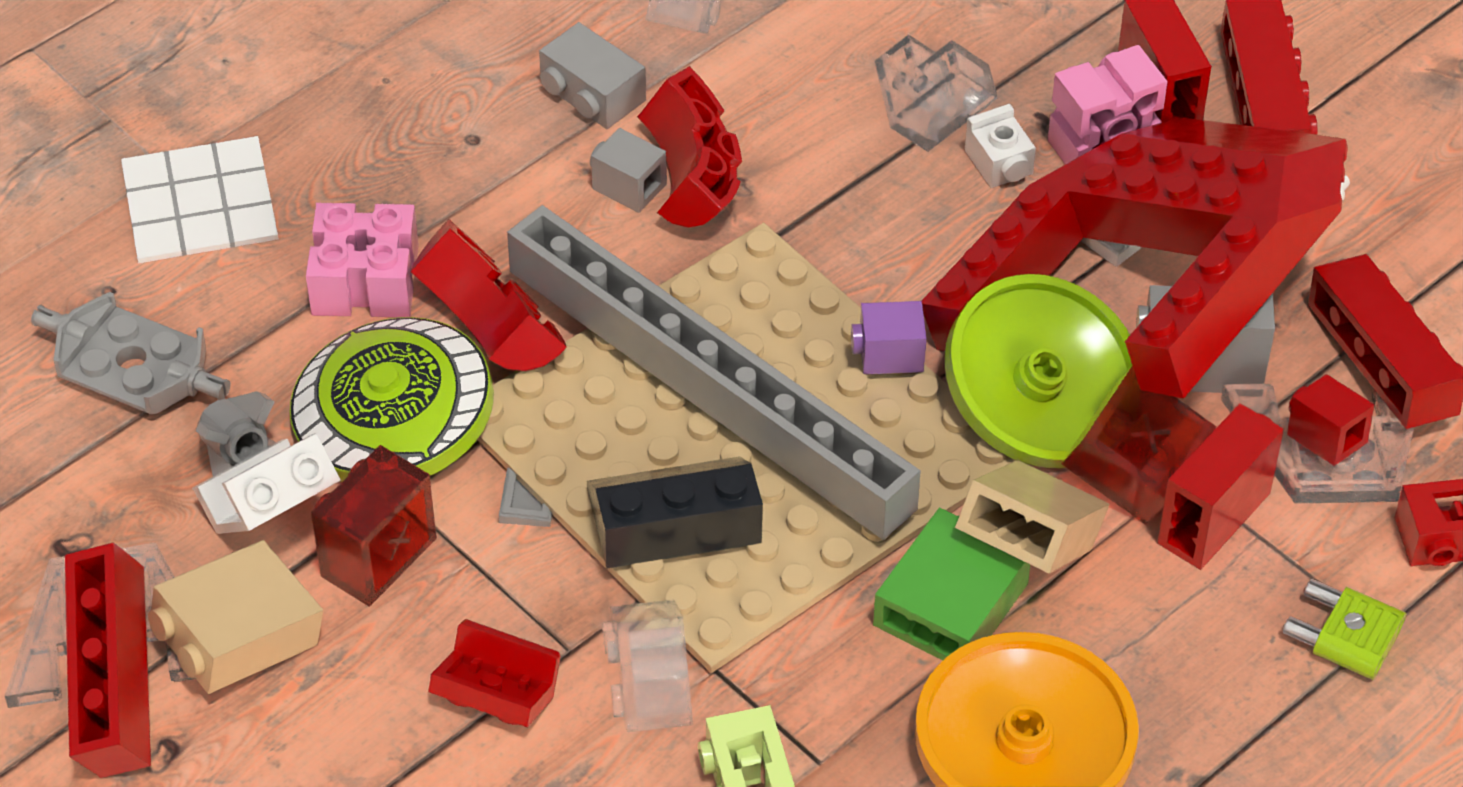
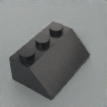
M740 456L587 481L588 494L606 569L762 543L763 503L752 463Z

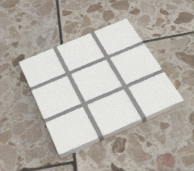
M258 136L121 159L138 263L279 239Z

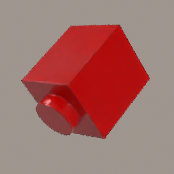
M1325 374L1308 387L1303 386L1299 388L1292 396L1288 406L1290 417L1287 436L1331 465L1336 466L1368 443L1375 404L1333 377Z

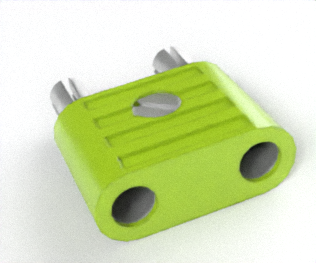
M1311 579L1305 587L1304 595L1334 608L1322 630L1291 616L1284 623L1283 633L1313 646V654L1374 680L1402 629L1407 613L1349 587H1346L1342 592Z

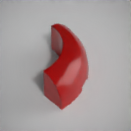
M690 66L666 79L637 116L651 132L660 148L666 151V160L670 170V196L658 210L657 214L671 224L687 228L705 225L727 207L740 186L741 181L737 179V168L742 163L737 136L727 132L720 119V116L724 113L722 105Z
M448 219L421 251L412 266L411 273L443 301L466 325L484 348L489 360L505 369L528 371L547 365L567 348L557 328L549 320L544 324L538 321L541 314L537 310L539 306L514 280L510 279L504 284L498 278L502 272L494 264L495 260Z

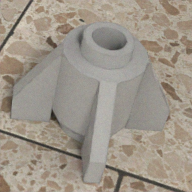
M256 391L228 399H221L210 404L202 412L196 432L199 433L200 439L207 444L213 476L276 443L267 438L264 427L265 421L275 402L269 396Z

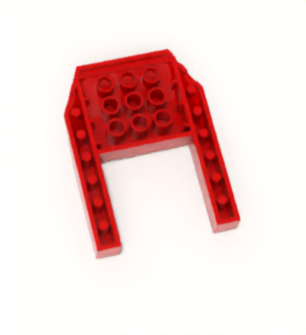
M1184 117L1115 136L1029 184L921 300L923 315L936 350L945 351L947 338L955 319L975 294L995 281L1015 275L1039 274L1049 276L1083 238L1193 255L1198 257L1125 340L1140 390L1184 399L1342 211L1343 200L1340 191L1341 183L1345 181L1343 163L1347 160L1348 145L1346 139Z

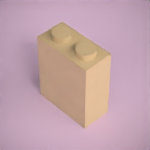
M1016 460L973 480L955 528L1050 574L1092 550L1110 504Z
M262 540L155 585L148 621L156 638L160 641H166L178 656L179 663L186 675L191 678L195 677L205 691L210 694L317 646L323 609L269 545Z

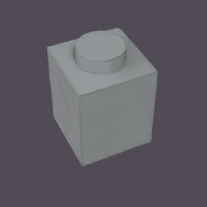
M618 128L606 141L600 142L591 154L592 189L638 213L667 185L666 151L621 128Z

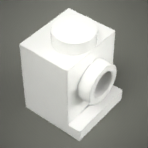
M1010 104L967 118L965 152L990 188L1009 182H1016L1033 174L1036 147L1014 118V109Z

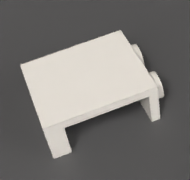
M314 433L292 446L288 439H282L193 487V490L216 534L250 531L341 481L317 433Z

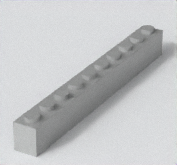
M541 205L507 231L509 266L512 274L879 538L884 540L918 510L921 470L551 210Z

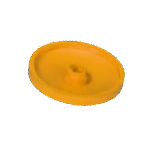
M1008 632L983 637L958 648L938 664L923 686L917 705L915 738L919 758L927 775L936 787H1123L1134 764L1139 732L1138 717L1132 697L1123 681L1109 665L1094 653L1078 644L1052 635L1032 632Z

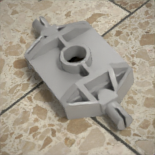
M108 292L72 310L69 314L63 315L42 305H39L32 314V325L56 333L54 364L58 377L146 413L157 414L189 395L194 397L198 391L215 397L218 400L225 399V396L230 391L231 383L229 380L207 373L204 369L206 343L202 328H197V338H194L117 307L114 293ZM131 359L145 361L142 365H135L128 369L121 367L124 362Z

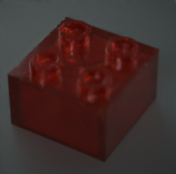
M1131 366L1108 392L1061 465L1146 525L1164 507L1168 479L1217 426L1176 397L1140 390L1133 366Z
M379 445L366 459H361L355 463L348 477L331 493L324 494L317 501L311 512L321 577L368 607L437 539L430 474L382 445Z

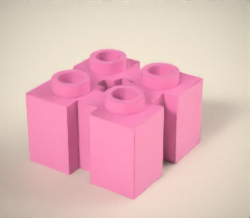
M1139 45L1108 54L1101 60L1099 67L1093 68L1087 62L1055 73L1052 101L1057 108L1054 113L1050 114L1048 142L1062 161L1067 164L1121 133L1162 123L1154 112L1164 109L1168 81Z
M316 203L312 230L314 247L310 246L306 271L311 315L351 316L352 307H370L371 317H410L414 289L411 269L417 259L419 246L415 206L375 204L373 213H357L356 204Z

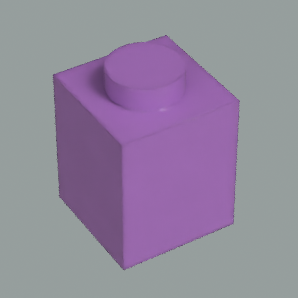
M922 301L861 303L860 324H851L852 354H861L863 374L924 372L927 338Z

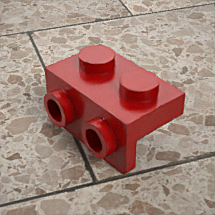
M464 619L457 628L454 650L431 673L428 692L446 698L454 705L471 707L496 716L504 723L521 725L528 728L554 697L561 655L556 650Z

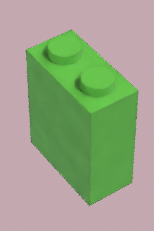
M939 507L875 593L873 626L943 661L958 648L980 638L993 635L1028 585L1030 564L955 528L959 516Z

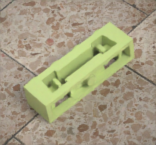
M770 705L706 718V740L698 742V753L704 775L713 773L717 787H746L760 784L761 761H763L765 768V787H795Z

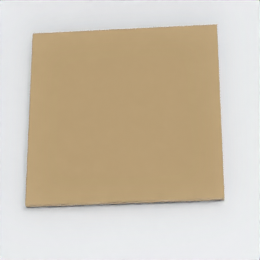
M764 222L660 284L659 287L921 470L918 510L884 540L879 538L589 328L565 341L567 348L547 365L528 371L517 370L493 385L494 399L488 423L477 439L506 469L507 467L511 468L516 474V479L542 505L544 503L550 509L552 515L605 568V561L587 489L588 480L739 456L752 463L763 503L762 543L607 569L710 673H713L919 535L939 507L950 513L961 507L965 503L974 479L1016 461L986 443L968 425L952 398L948 384L925 364L924 372L863 374L861 354H852L851 324H860L861 308Z

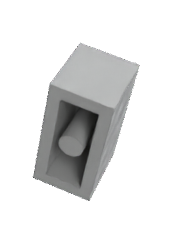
M580 22L539 50L540 79L545 89L553 95L560 96L574 106L582 116L593 119L605 129L610 128L646 101V67Z

